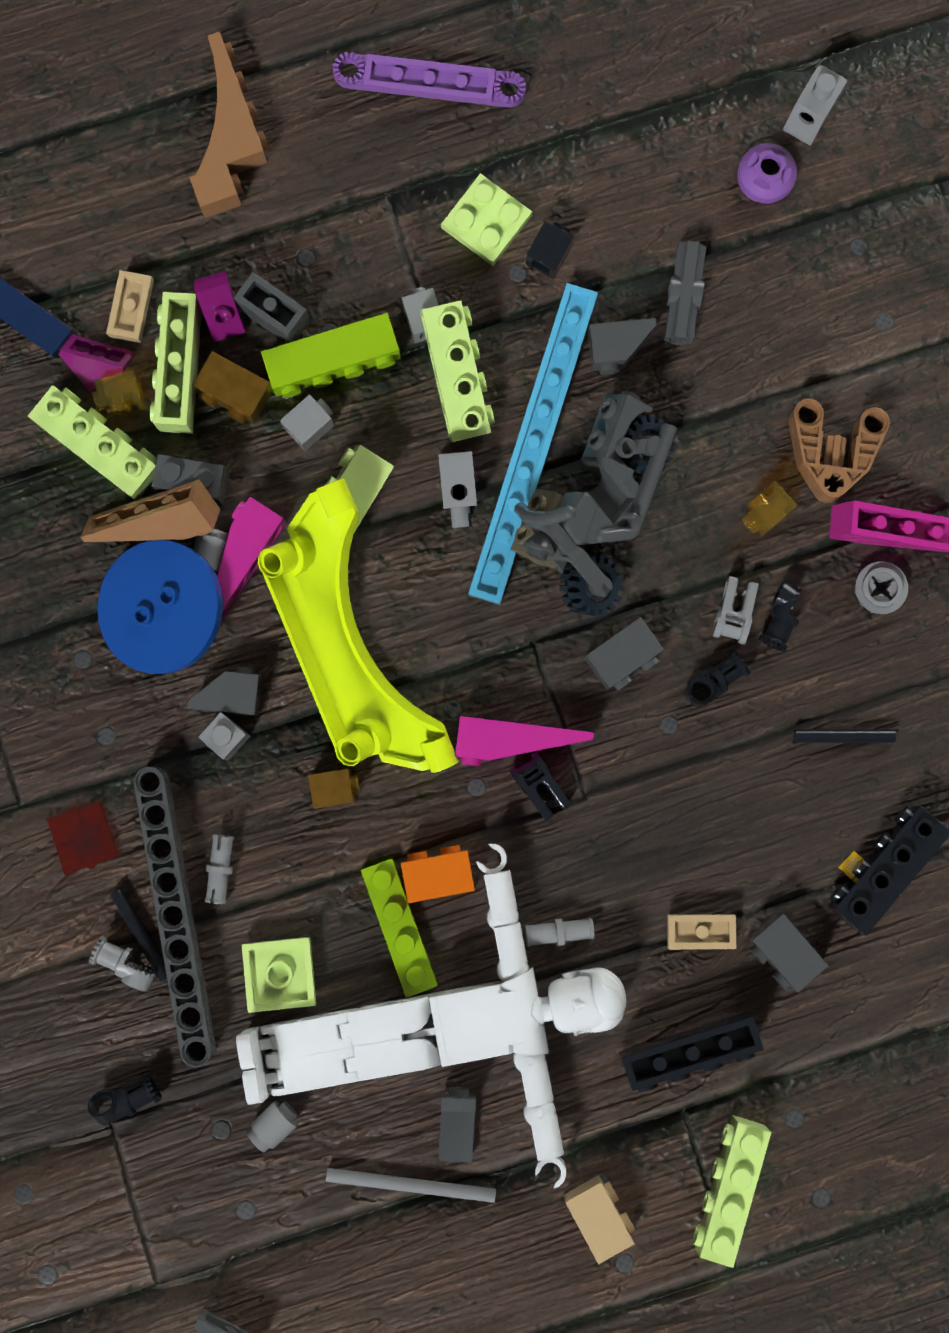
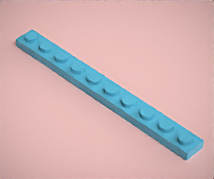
M569 283L566 284L471 583L469 596L498 605L501 603L516 552L512 551L511 547L516 531L522 523L514 508L517 503H524L528 506L529 500L533 496L535 489H537L598 292Z

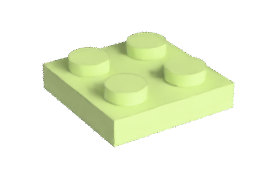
M480 173L441 223V228L490 265L494 266L532 217V211Z
M310 937L242 944L248 1013L316 1006Z

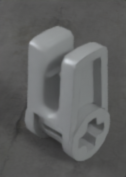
M729 576L725 583L711 636L717 638L720 635L737 639V643L745 645L751 628L752 612L759 583L749 582L746 585L744 592L741 594L743 598L740 610L735 612L733 610L734 598L737 596L738 579Z

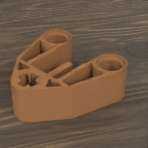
M811 398L803 399L794 407L788 417L796 467L814 496L821 502L832 503L845 494L870 470L888 431L890 418L883 409L878 407L865 410L853 425L847 467H843L846 438L841 435L827 436L824 463L820 464L824 432L822 431L824 411L817 400ZM800 410L808 411L813 417V422L804 423L800 420L798 412ZM865 419L874 420L878 426V431L871 432L866 429ZM829 479L834 481L832 486L835 484L837 486L833 492L828 490L830 486L825 487V483Z

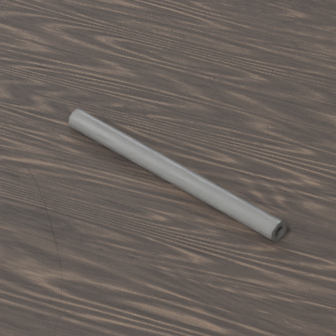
M328 1168L326 1182L492 1203H495L496 1189L334 1168Z

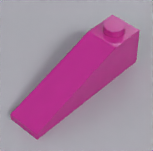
M249 497L246 503L241 501L232 514L234 521L231 524L217 576L223 598L221 622L258 568L259 553L274 544L287 524L283 517L252 497Z
M853 500L832 505L829 538L854 543L949 553V517Z
M460 716L455 756L462 758L461 764L481 767L482 760L492 761L593 740L594 732Z

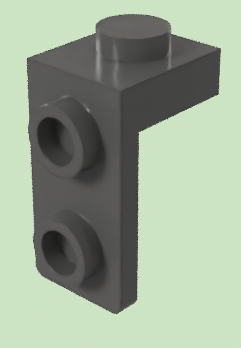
M450 1087L449 1091H442L438 1157L440 1161L472 1162L476 1093L469 1092V1088Z

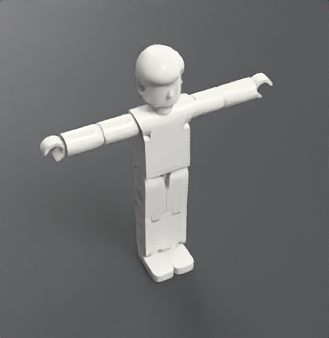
M489 843V846L500 853V865L493 869L486 867L479 861L476 863L482 872L487 873L484 875L490 906L487 912V922L495 932L500 959L497 964V974L501 981L362 1006L360 1009H346L247 1028L236 1037L239 1063L243 1070L242 1079L248 1105L263 1103L270 1094L272 1096L293 1094L415 1072L439 1065L445 1067L514 1053V1064L521 1072L526 1097L524 1117L532 1128L538 1160L535 1176L545 1164H557L561 1170L560 1175L554 1182V1188H557L566 1178V1165L560 1157L564 1154L556 1108L553 1103L554 1098L547 1061L545 1059V1054L549 1053L543 1024L553 1021L558 1031L563 1033L573 1032L574 1036L587 1032L597 1033L611 1030L623 1018L626 1008L625 989L621 980L613 972L604 968H590L562 974L563 978L556 979L550 983L548 987L549 996H538L533 967L529 968L527 964L521 924L518 922L519 914L510 870L501 871L507 863V854L500 845ZM265 1034L270 1035L269 1037L263 1038V1035ZM267 1049L273 1050L272 1052L266 1053ZM274 1083H278V1084H279V1085H277V1086L272 1087V1084H274Z

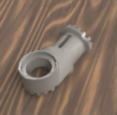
M101 936L96 943L97 946H94L96 951H92L89 964L95 965L98 963L115 971V975L121 977V981L126 985L140 991L149 992L156 973L152 972L151 969L147 972L148 968H142V965L138 966L136 963L129 962L133 949L129 947L126 949L120 948L107 942V938Z

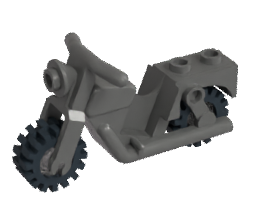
M621 391V394H608L604 396L588 438L583 458H580L599 481L598 486L588 492H566L555 510L549 512L531 511L524 503H517L514 508L518 517L525 524H528L535 533L523 542L522 546L528 549L526 554L541 561H546L547 556L550 558V561L561 573L560 579L565 580V585H559V590L566 592L561 598L563 602H569L567 607L570 610H575L574 612L578 614L604 616L608 614L607 610L613 611L616 608L613 601L620 602L622 598L617 595L618 590L624 591V585H619L618 581L624 580L623 574L616 573L620 570L618 564H612L614 560L605 556L588 555L577 545L624 541L637 537L642 528L661 472L666 468L665 463H670L672 457L668 456V453L674 452V446H671L677 427L663 424V419L655 418L656 416L638 415L652 412L653 408L641 402L638 395L628 391ZM637 476H643L640 486L635 481Z

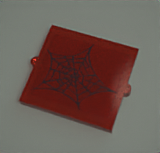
M101 801L78 809L77 807H71L69 812L47 819L65 875L87 867L94 869L98 863L119 857Z

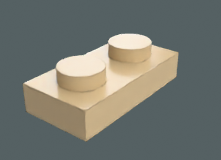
M119 270L106 332L109 337L141 343L154 283L152 276Z
M667 915V949H736V915Z

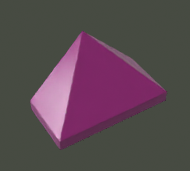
M72 334L60 349V357L87 390L91 392L121 375L133 360L134 351Z

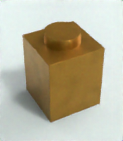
M351 769L308 775L313 809L356 802L355 795H360L358 776L351 775Z

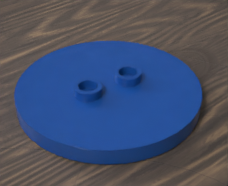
M152 540L130 548L113 563L101 585L98 598V621L102 636L111 652L121 662L137 671L151 674H169L191 666L210 648L216 638L222 620L223 598L217 575L209 562L201 554L181 543L168 540Z

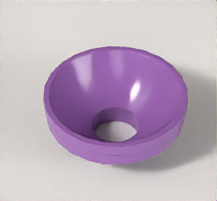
M764 143L752 147L743 156L737 169V180L742 192L753 201L764 204L775 203L784 199L792 190L797 176V167L792 155L785 148L773 143ZM765 159L775 160L779 165V172L775 175L765 174L761 169V162Z

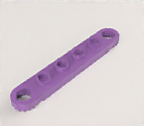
M353 52L340 54L333 63L335 81L341 87L348 89L508 108L518 106L524 100L526 94V84L523 77L513 71H496V69L373 54L361 55L354 54ZM354 64L357 66L358 72L352 78L344 77L340 72L344 65ZM505 83H514L519 91L514 96L509 97L502 94L500 88Z

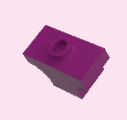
M226 271L194 280L195 294L213 341L216 342L245 333L239 310L233 299L235 295Z

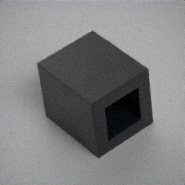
M544 221L526 255V265L554 280L572 248L574 235L570 234V230L560 223L554 222L551 224Z

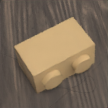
M598 1175L563 1194L565 1203L598 1265L634 1245L631 1233L636 1230L628 1214L624 1212L620 1215L614 1203L619 1198L610 1181L604 1184Z

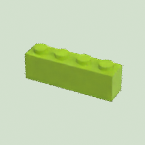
M388 313L261 351L275 396L282 395L283 398L296 396L301 393V389L306 387H326L333 383L332 379L345 376L347 379L358 377L364 373L365 369L376 366L377 369L390 367L396 363L395 360L401 358Z

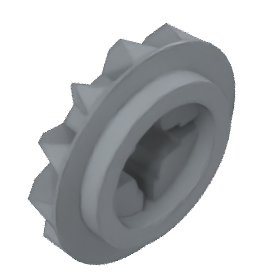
M882 561L871 563L864 567L855 579L854 593L859 600V604L869 610L870 613L885 615L894 612L903 605L907 598L908 582L906 576L900 568L892 563ZM875 580L878 583L891 580L885 589L886 597L883 594L871 596L876 588L873 583Z

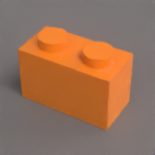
M460 845L440 848L441 855L431 857L427 856V851L407 854L408 861L401 862L408 903L475 891L468 850L461 851Z

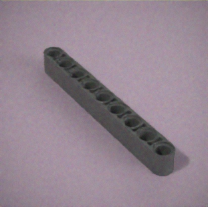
M145 767L136 773L134 789L182 1061L186 1065L201 1067L214 1056L216 1042L171 783L168 774L164 770L156 767ZM150 773H155L159 778V786L155 791L151 792L145 786V779ZM156 806L162 807L165 811V819L159 825L155 824L150 817L152 809ZM161 839L167 840L171 845V852L166 858L160 857L156 851V845ZM167 872L172 873L177 879V885L173 891L166 890L162 885V877ZM171 906L179 907L182 911L183 918L179 924L171 923L168 919L167 913ZM176 940H183L187 943L189 950L186 957H179L174 953L173 945ZM182 973H187L193 977V990L186 991L181 988L179 978ZM193 1007L199 1011L200 1021L198 1024H191L186 1020V1008ZM199 1041L203 1043L206 1048L205 1057L198 1058L192 1054L190 1050L192 1042Z

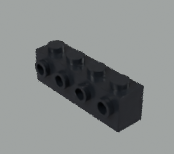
M922 806L905 807L896 816L894 822L897 825L889 834L884 832L873 845V848L876 850L868 860L862 858L855 865L851 872L854 874L853 878L847 885L844 883L839 885L830 896L832 903L828 908L861 935H868L949 837V829Z
M743 1012L619 1051V1055L631 1090L646 1092L657 1088V1083L671 1079V1082H677L691 1076L690 1073L701 1069L704 1072L723 1067L724 1062L736 1059L737 1062L751 1059L756 1056V1052L762 1051L764 1048L754 1017L748 1012Z

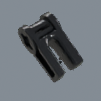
M534 752L531 754L532 759L519 768L515 769L513 767L508 771L523 793L529 797L542 818L548 821L553 817V813L547 806V801L542 799L538 793V784L543 783L553 797L552 800L557 802L560 808L565 809L571 804L553 779V775L539 754ZM537 769L535 772H533L532 774H530L529 776H527L526 778H524L526 775H528L529 773H531L533 770Z

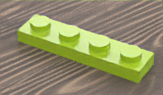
M393 858L362 869L361 873L406 998L437 987V980Z

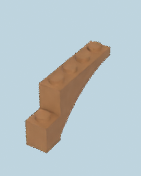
M220 31L208 35L217 77V106L214 127L197 173L189 177L205 218L241 206L238 194L243 193V189L237 174L266 164L267 160L264 151L270 150L263 130L256 132L253 124L254 121L259 120L252 101L245 102L242 92L248 91L241 71L234 72L231 63L237 61L231 42H223Z

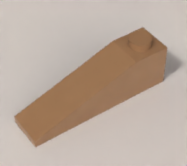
M199 479L90 516L80 538L83 542L185 540L197 535L204 536L213 531L220 508Z

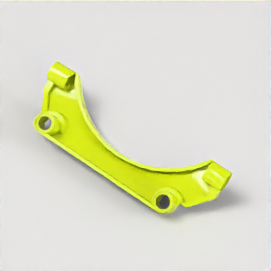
M343 478L317 488V491L309 494L287 527L290 539L263 549L258 555V566L263 573L333 743L336 756L346 766H355L367 757L379 754L381 761L384 763L420 771L430 769L431 773L445 770L457 764L459 760L455 756V750L444 724L414 706L391 685L376 666L358 631L350 602L348 562L353 534L359 520V512L347 482Z

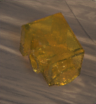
M134 370L94 380L97 391L93 392V399L98 411L106 410L108 413L112 412L114 415H119L131 411L132 406L136 405L141 411L148 409L140 378Z
M776 481L765 490L768 496L762 492L748 504L751 511L742 518L744 524L751 532H758L761 536H764L798 506Z

